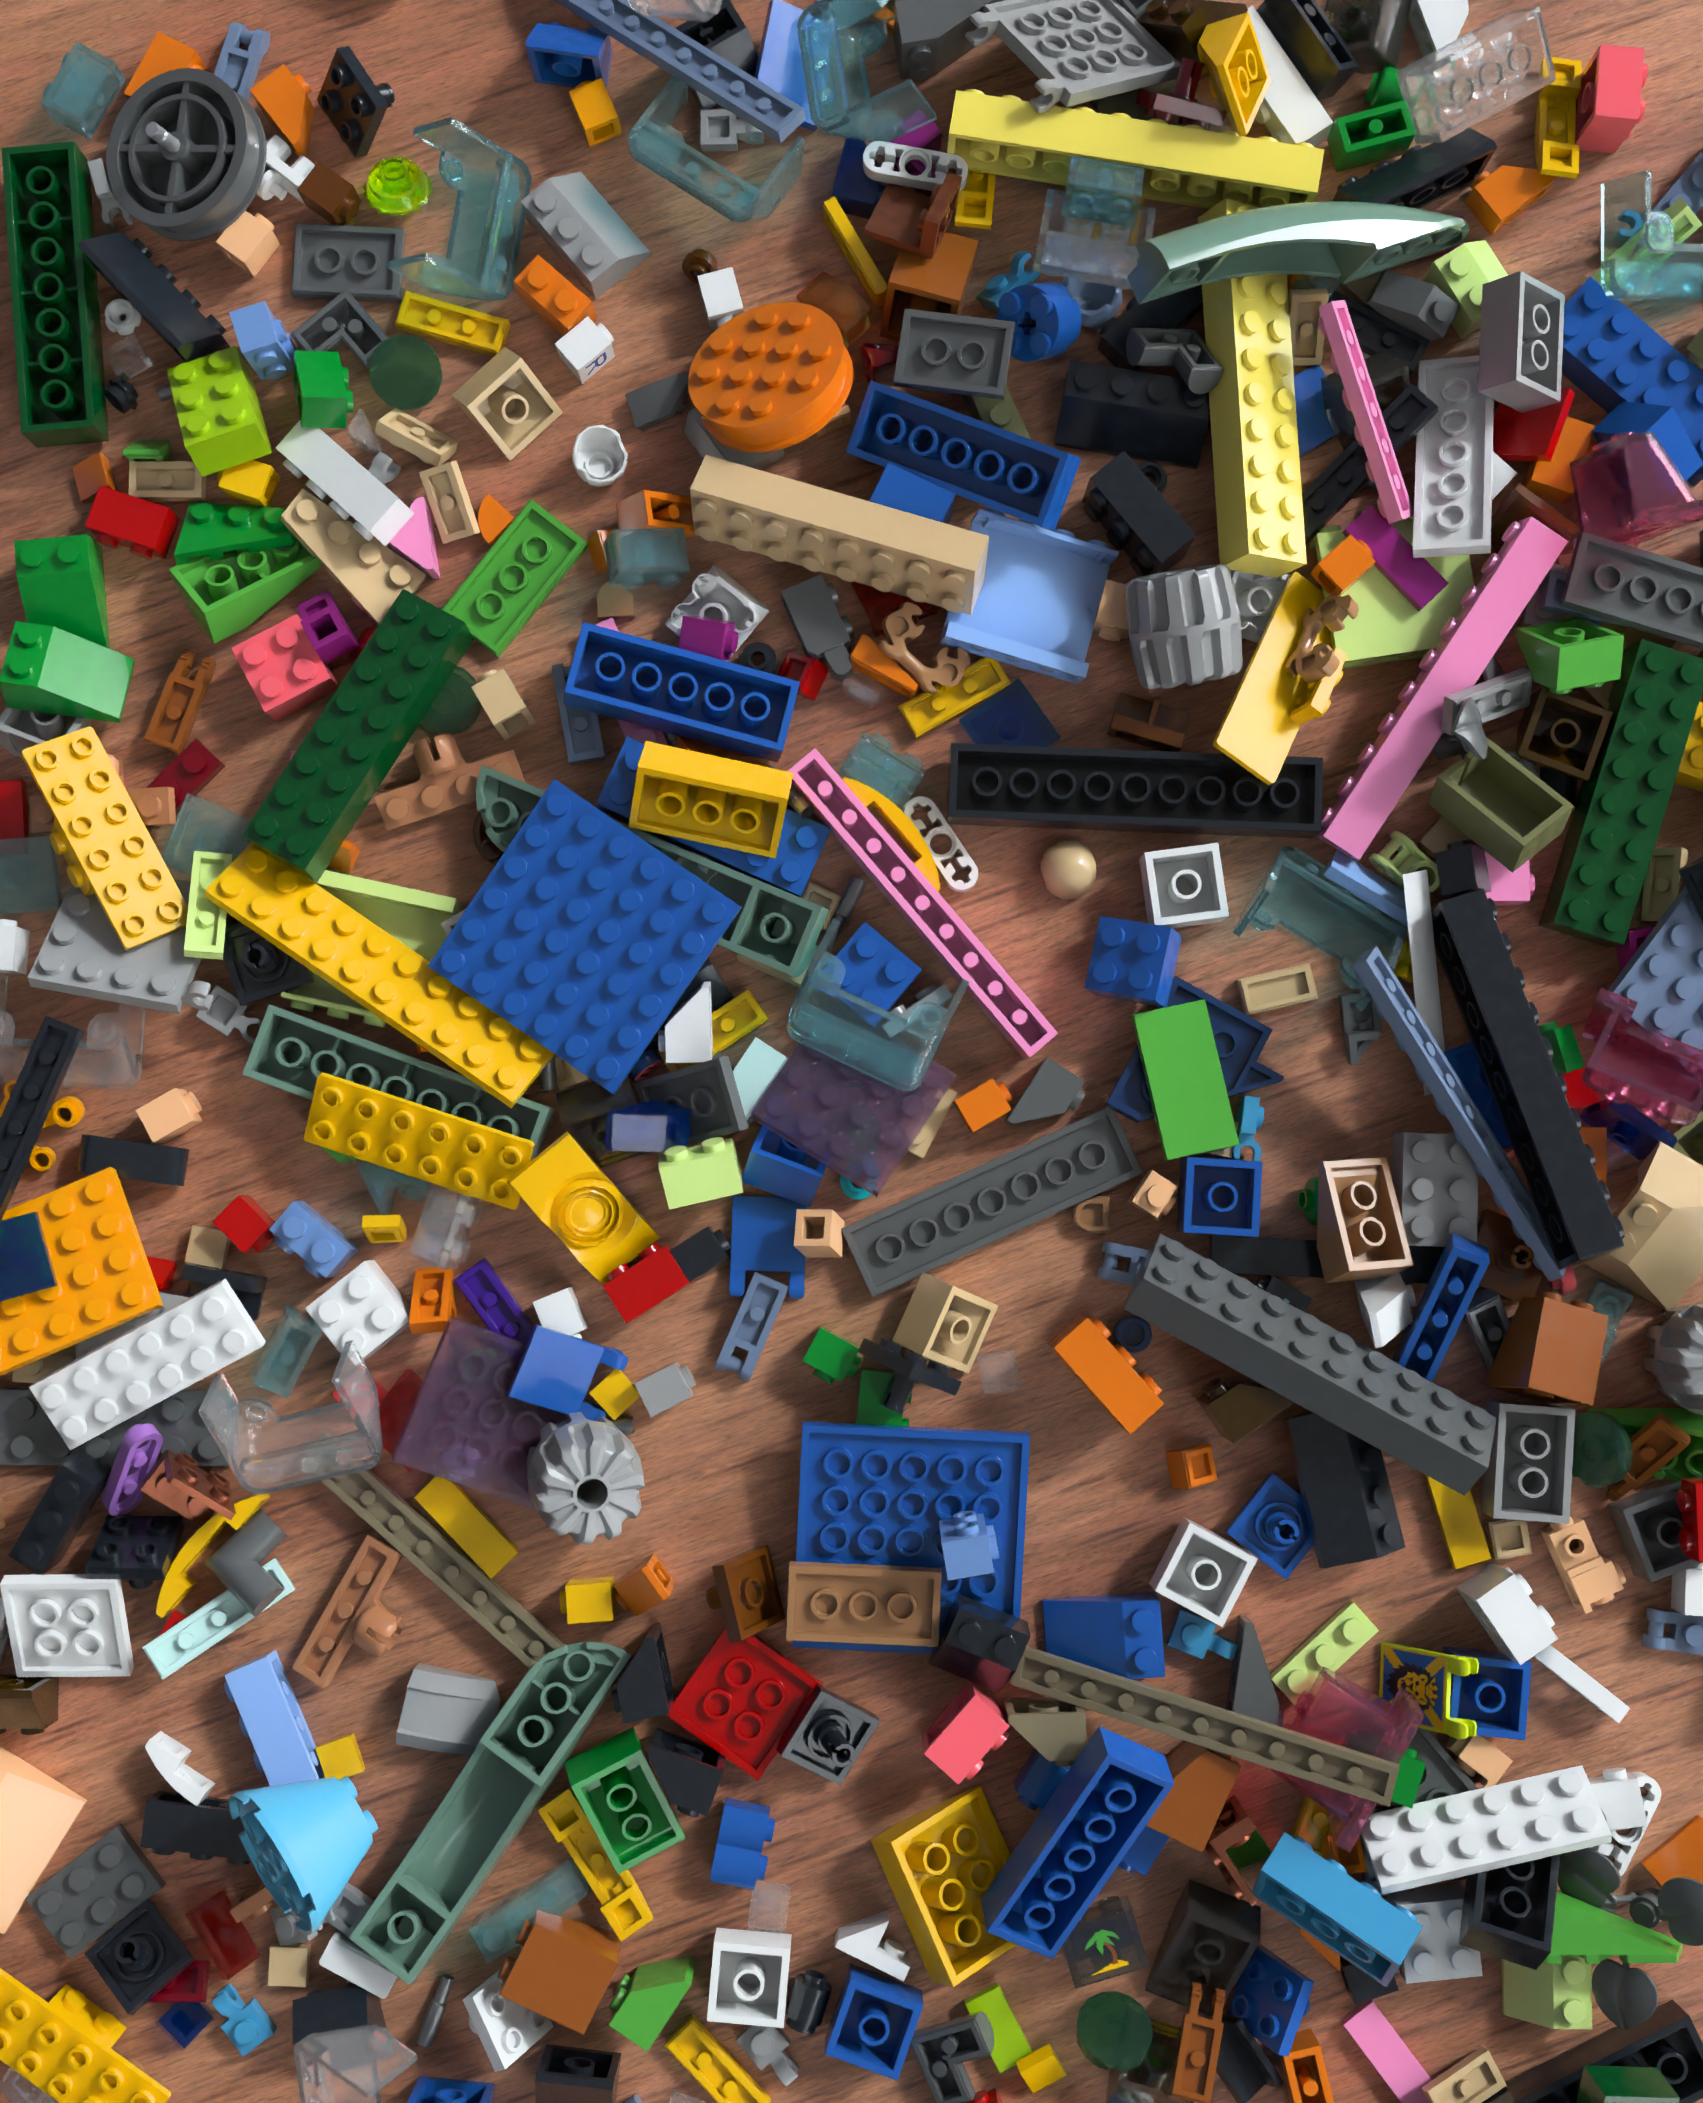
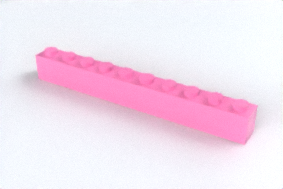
M1532 516L1519 520V522L1514 521L1507 528L1502 536V541L1505 542L1498 554L1493 553L1484 563L1481 569L1484 575L1478 585H1472L1466 591L1460 601L1463 608L1456 618L1451 617L1445 623L1439 634L1442 640L1435 650L1430 649L1422 658L1419 664V668L1422 670L1414 682L1411 680L1404 686L1398 696L1401 703L1394 713L1389 712L1381 721L1377 729L1380 735L1373 745L1368 744L1363 749L1357 759V763L1360 766L1353 776L1348 775L1340 784L1336 792L1339 798L1333 807H1327L1322 812L1321 832L1316 836L1351 859H1361L1443 733L1441 729L1444 697L1475 685L1568 543L1566 539Z
M816 748L788 770V772L794 773L792 784L814 806L815 815L826 827L831 829L830 832L1024 1060L1030 1058L1058 1034Z

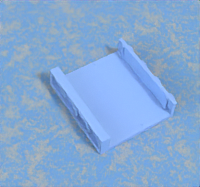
M993 508L979 509L972 518L969 530L989 536L985 580L971 615L947 611L939 644L952 648L961 647L966 652L1078 685L1087 675L1089 663L1085 662L1093 632L1092 628L1110 564L1118 557L1119 551L1109 549V545L1103 541L1089 540L1086 542L1076 539L1075 534L1067 530L1055 529L1053 532L1022 519L1018 521L1005 517V513Z

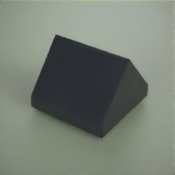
M1541 767L1540 779L1575 807L1577 779L1547 767Z

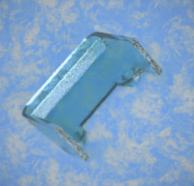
M821 0L806 8L800 15L797 29L810 116L813 123L822 133L866 142H889L937 120L935 111L911 79L870 97L864 59L875 54L884 46L887 40L886 23L894 19L895 1L901 0Z
M672 76L630 130L628 136L630 155L637 162L731 221L748 222L769 217L801 175L805 140L798 136L763 184H749L687 145L682 134L670 126L687 104L688 85Z
M453 117L415 127L413 131L414 136L441 151L439 159L440 176L448 187L458 192L446 258L439 254L430 255L423 253L389 261L388 269L431 292L489 302L506 299L510 295L513 286L525 220L521 200L529 195L531 188L529 168L521 159Z
M1642 171L1601 183V284L1604 293L1613 300L1703 301V244L1674 243V226L1670 217L1662 211H1651V171Z
M1284 846L1273 860L1246 904L1233 933L1240 937L1248 924L1260 931L1274 930L1278 924H1281L1340 960L1339 972L1343 982L1351 988L1361 990L1355 1008L1362 1012L1372 999V996L1367 989L1359 984L1355 975L1354 964L1364 951L1377 946L1393 971L1408 927L1326 878L1324 873L1327 867L1297 848Z
M833 918L809 963L789 1011L786 1022L787 1032L795 1041L901 1091L915 1090L922 1084L960 1007L969 981L962 979L948 1009L933 1002H924L913 1009L908 1020L901 1018L840 989L846 970L843 962L838 957L830 954L834 948L840 924L839 920Z

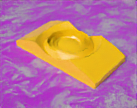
M568 1131L508 1179L540 1220L560 1238L576 1259L602 1285L609 1280L608 1273L624 1263L628 1265L639 1256V1253L660 1238L659 1234Z

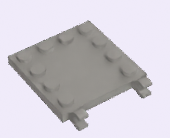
M1005 0L984 5L982 12H976L970 16V20L977 28L965 34V37L973 46L983 45L995 34L1040 79L1035 83V87L1042 94L1038 98L1030 99L1029 102L1038 113L1049 111L1058 101L1069 107L1175 80L1178 77L1181 66L1116 0Z
M174 879L188 905L191 882ZM72 883L67 890L28 976L31 987L177 1014L180 1013L183 1005L200 1010H209L214 998L213 995L208 994L211 988L209 983L193 981L202 958L184 957L186 927L132 949L125 950L96 895L85 896L81 888H75ZM227 913V919L234 922H240Z

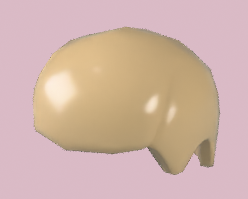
M1076 840L1058 841L1048 847L1043 854L1041 874L1046 889L1063 900L1078 899L1090 891L1096 879V862L1091 850Z

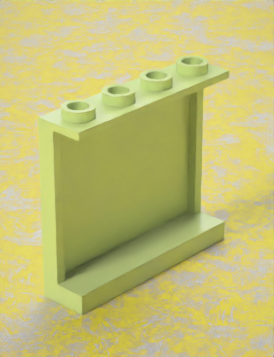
M1413 516L1392 523L1391 525L1413 546ZM1335 525L1320 529L1319 533L1310 542V549H1316L1318 563L1347 538L1342 533L1344 529L1341 530V526ZM1469 555L1424 557L1449 584L1421 611H1418L1373 565L1364 576L1341 595L1343 597L1349 594L1357 603L1359 610L1356 618L1352 619L1348 615L1342 622L1345 626L1343 630L1337 632L1330 631L1332 649L1337 647L1348 655L1342 669L1422 658L1430 649L1435 650L1442 640V637L1439 636L1441 629L1451 617H1457L1463 608L1460 604L1462 597L1474 585ZM1322 587V589H1323V595H1324V599H1325L1326 597H1328V596H1330V595H1329V594L1326 592V590Z
M328 870L324 871L316 883L429 962L432 961L448 937L441 923L458 914L462 903L456 898ZM312 971L314 983L288 991V993H281L282 998L292 1001L291 1008L313 1012L314 1006L328 1008V1016L349 1020L351 1013L364 1016V1024L385 1028V1021Z

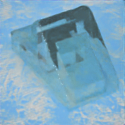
M360 1161L358 1170L382 1215L390 1214L398 1189H401V1197L421 1202L423 1196L434 1197L438 1186L370 1162Z

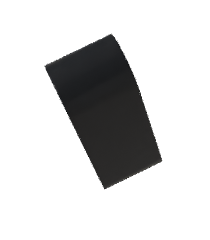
M82 1134L76 1171L94 1174L112 1167L116 1169L119 1178L184 1186L190 1149Z

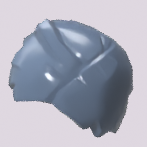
M1081 261L1075 266L1070 265L1064 274L1062 285L1068 289L1067 293L1072 300L1077 301L1080 307L1081 325L1102 329L1116 315L1122 304V288L1119 278L1114 275L1110 267L1103 268L1096 261L1091 266L1085 261Z

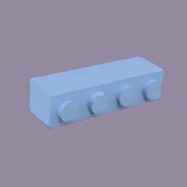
M276 1649L239 1665L225 1674L224 1688L226 1695L232 1703L235 1702L241 1715L239 1717L241 1731L246 1738L250 1737L255 1749L253 1754L255 1765L260 1773H265L269 1785L275 1786L325 1778L315 1749V1742Z

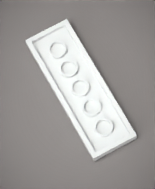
M1480 355L1419 361L1418 389L1438 406V413L1417 433L1413 525L1414 558L1491 553L1494 399L1478 392L1477 375L1479 373Z
M225 1278L39 1379L29 1389L68 1448L72 1450L261 1348L266 1341Z
M1582 1765L1415 1803L1412 1809L1402 1806L1357 1817L1358 1826L1382 1895L1611 1843L1612 1840L1611 1831Z

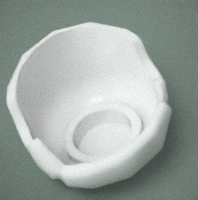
M604 425L588 426L577 435L572 450V461L577 474L584 482L592 486L603 487L613 485L624 475L628 453L617 431Z

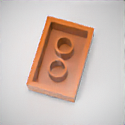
M1079 1314L1047 1344L1116 1422L1131 1435L1164 1405L1163 1401L1158 1397L1162 1390L1148 1374L1146 1375L1143 1371L1138 1374L1132 1368L1137 1362L1123 1346H1120L1118 1343L1113 1346L1107 1340L1111 1332L1097 1317L1095 1318L1092 1315L1088 1318Z

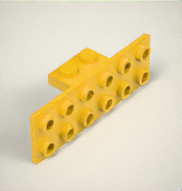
M1294 572L1289 576L1213 741L1215 748L1267 785H1271L1276 781L1300 725L1313 718H1320L1328 710L1331 704V700H1329L1330 694L1343 677L1341 669L1348 656L1337 647L1332 649L1340 660L1338 669L1331 677H1323L1312 683H1307L1299 673L1294 677L1286 669V663L1296 649L1301 637L1303 617L1306 610L1311 608L1315 611L1324 600L1323 591L1298 572ZM1327 626L1317 634L1313 647L1320 643H1327L1332 648L1330 631Z
M86 727L24 749L21 756L55 818L51 834H49L51 845L58 855L63 854L68 864L67 874L75 888L80 887L85 896L96 895L123 948L129 950L186 927L188 905L94 729Z
M324 1072L320 1073L316 1080L304 1135L306 1142L511 1210L517 1209L521 1196L508 1179L531 1161L535 1146L533 1141Z
M0 1968V2060L59 2103H166L171 2096V2092L112 2049L127 2029L112 2014L102 2010L87 1999L82 1992L73 1989L67 1983L48 2003Z

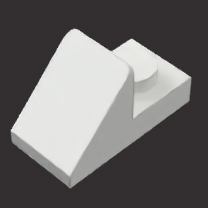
M883 1911L838 1928L835 1934V1948L902 1981L905 1980L910 1969V1956L906 1953V1949L890 1939H886L885 1942L881 1941L889 1923V1911Z

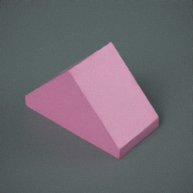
M424 497L416 498L409 507L414 512V515L388 544L393 551L433 580L440 579L431 509Z

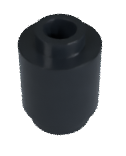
M811 1969L796 1975L785 2011L788 2016L786 2024L793 2030L804 2034H813L816 2027L822 2024L832 1991V1986L827 1982L826 1975Z

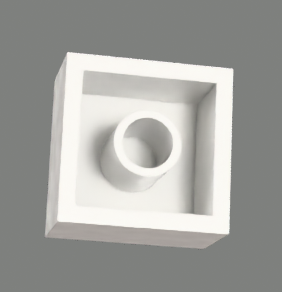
M1218 843L1144 852L1139 858L1148 924L1178 928L1222 922L1229 917Z
M367 1260L362 1262L305 1309L347 1363L354 1367L361 1365L409 1326L411 1306L375 1260Z
M1183 1517L1149 1584L1159 1594L1223 1627L1258 1559L1249 1551Z
M1491 1562L1456 1587L1497 1649L1519 1665H1522L1558 1639L1551 1629L1555 1625L1552 1617L1543 1606L1537 1607L1529 1597L1533 1593L1530 1585L1520 1573L1515 1575L1509 1567L1504 1569Z
M1462 1884L1406 1889L1387 1894L1388 1902L1394 1907L1399 1905L1406 1908L1416 1917V1922L1423 1926L1399 1967L1400 1976L1406 1984L1483 1976L1480 1951L1458 1944L1465 1887Z
M716 1928L707 2021L784 2028L792 1934Z

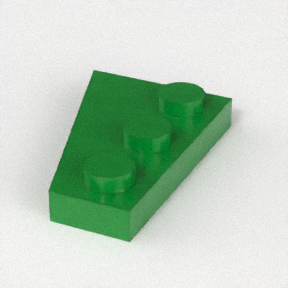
M190 502L174 552L176 564H189L190 558L209 555L210 560L224 558V552L245 549L247 552L253 553L294 546L296 537L281 521V515L287 508Z

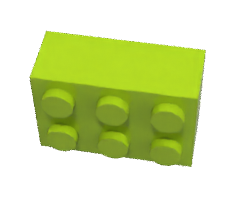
M236 346L216 351L213 354L167 369L184 445L202 477L272 453L252 375Z

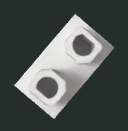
M275 134L266 141V166L257 195L263 200H269L274 195L283 200L287 192H289L304 204L297 189L315 165L306 157L300 156L289 167L284 162L292 154L291 149L284 140Z

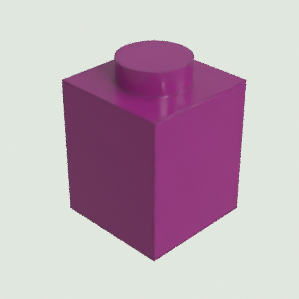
M695 615L683 616L679 642L680 649L720 660L731 659V654L736 652L738 645V632L735 631V622Z

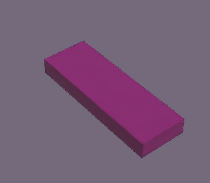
M1372 504L1342 532L1346 537L1351 534L1356 540H1362L1368 545L1373 554L1372 558L1376 561L1374 566L1418 611H1421L1449 584L1424 557H1413V546L1388 523Z

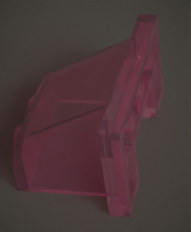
M1632 431L1614 435L1611 437V441L1593 445V452L1570 462L1581 533H1590L1622 544H1641L1703 519V499L1697 500L1653 432L1635 434ZM1577 538L1573 539V546H1574V548H1575V544H1576Z
M1601 988L1581 1037L1597 1043L1582 1075L1583 1082L1592 1090L1606 1095L1611 1101L1635 1107L1651 1118L1663 1119L1682 1126L1693 1124L1703 1105V1050L1653 1030L1644 1029L1638 1024L1631 1022L1630 1019L1638 1002Z
M1323 1666L1310 1691L1304 1690L1295 1705V1711L1298 1713L1291 1725L1286 1723L1283 1728L1399 1764L1420 1726L1424 1714L1415 1695L1400 1687L1394 1700L1390 1703ZM1271 1769L1277 1776L1331 1813L1329 1821L1336 1845L1351 1852L1377 1803Z

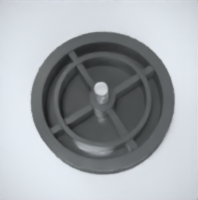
M193 68L175 69L162 73L150 79L133 93L122 107L114 122L109 136L106 155L110 186L121 206L131 216L145 223L159 235L176 241H197L211 237L233 224L254 199L260 187L266 166L267 146L265 132L258 114L250 103L240 94L233 91L227 83L216 75Z

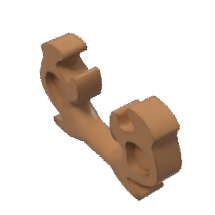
M1349 594L1343 597L1339 595L1328 596L1318 605L1315 611L1311 608L1306 610L1302 623L1303 631L1298 645L1286 663V669L1294 677L1299 673L1307 683H1312L1323 677H1331L1338 669L1340 660L1327 643H1320L1314 647L1313 644L1317 634L1325 626L1331 632L1341 631L1345 628L1342 622L1348 615L1352 619L1356 618L1359 608Z
M905 602L900 605L898 610L884 618L882 623L883 631L889 644L885 641H879L878 647L886 656L898 661L915 677L920 688L929 694L937 692L932 683L944 687L957 685L964 674L965 668L970 665L968 654L963 648L958 647L953 650V659L947 656L948 648L942 647L932 657L934 668L926 667L907 650L904 640L906 638L915 639L923 632L924 625L915 626L911 616L921 615L922 610L913 603Z

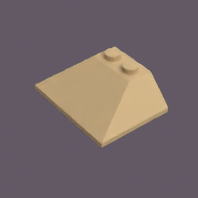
M1659 1141L1637 1169L1639 1183L1613 1215V1217H1617L1623 1226L1625 1236L1622 1241L1624 1246L1605 1256L1584 1262V1264L1668 1311L1677 1304L1703 1272V1165Z

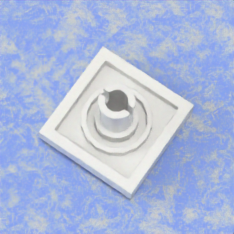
M499 1970L463 1999L469 2013V2026L475 2034L479 2035L495 2072L507 2069L553 2028L549 2018L499 1995L502 1980L497 1978Z

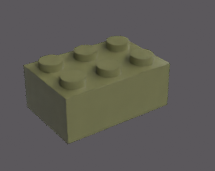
M1487 738L1488 751L1486 759L1479 760L1470 751L1465 755L1463 761L1459 759L1437 776L1428 804L1513 873L1563 832L1574 805Z

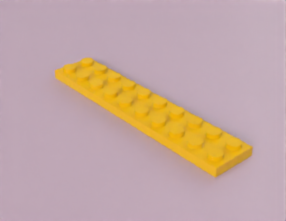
M251 843L205 889L206 899L511 1109L555 1056L553 1052L428 967L430 962L307 877L255 848Z

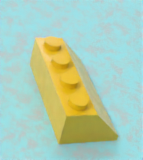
M645 741L637 767L629 827L776 859L794 773Z

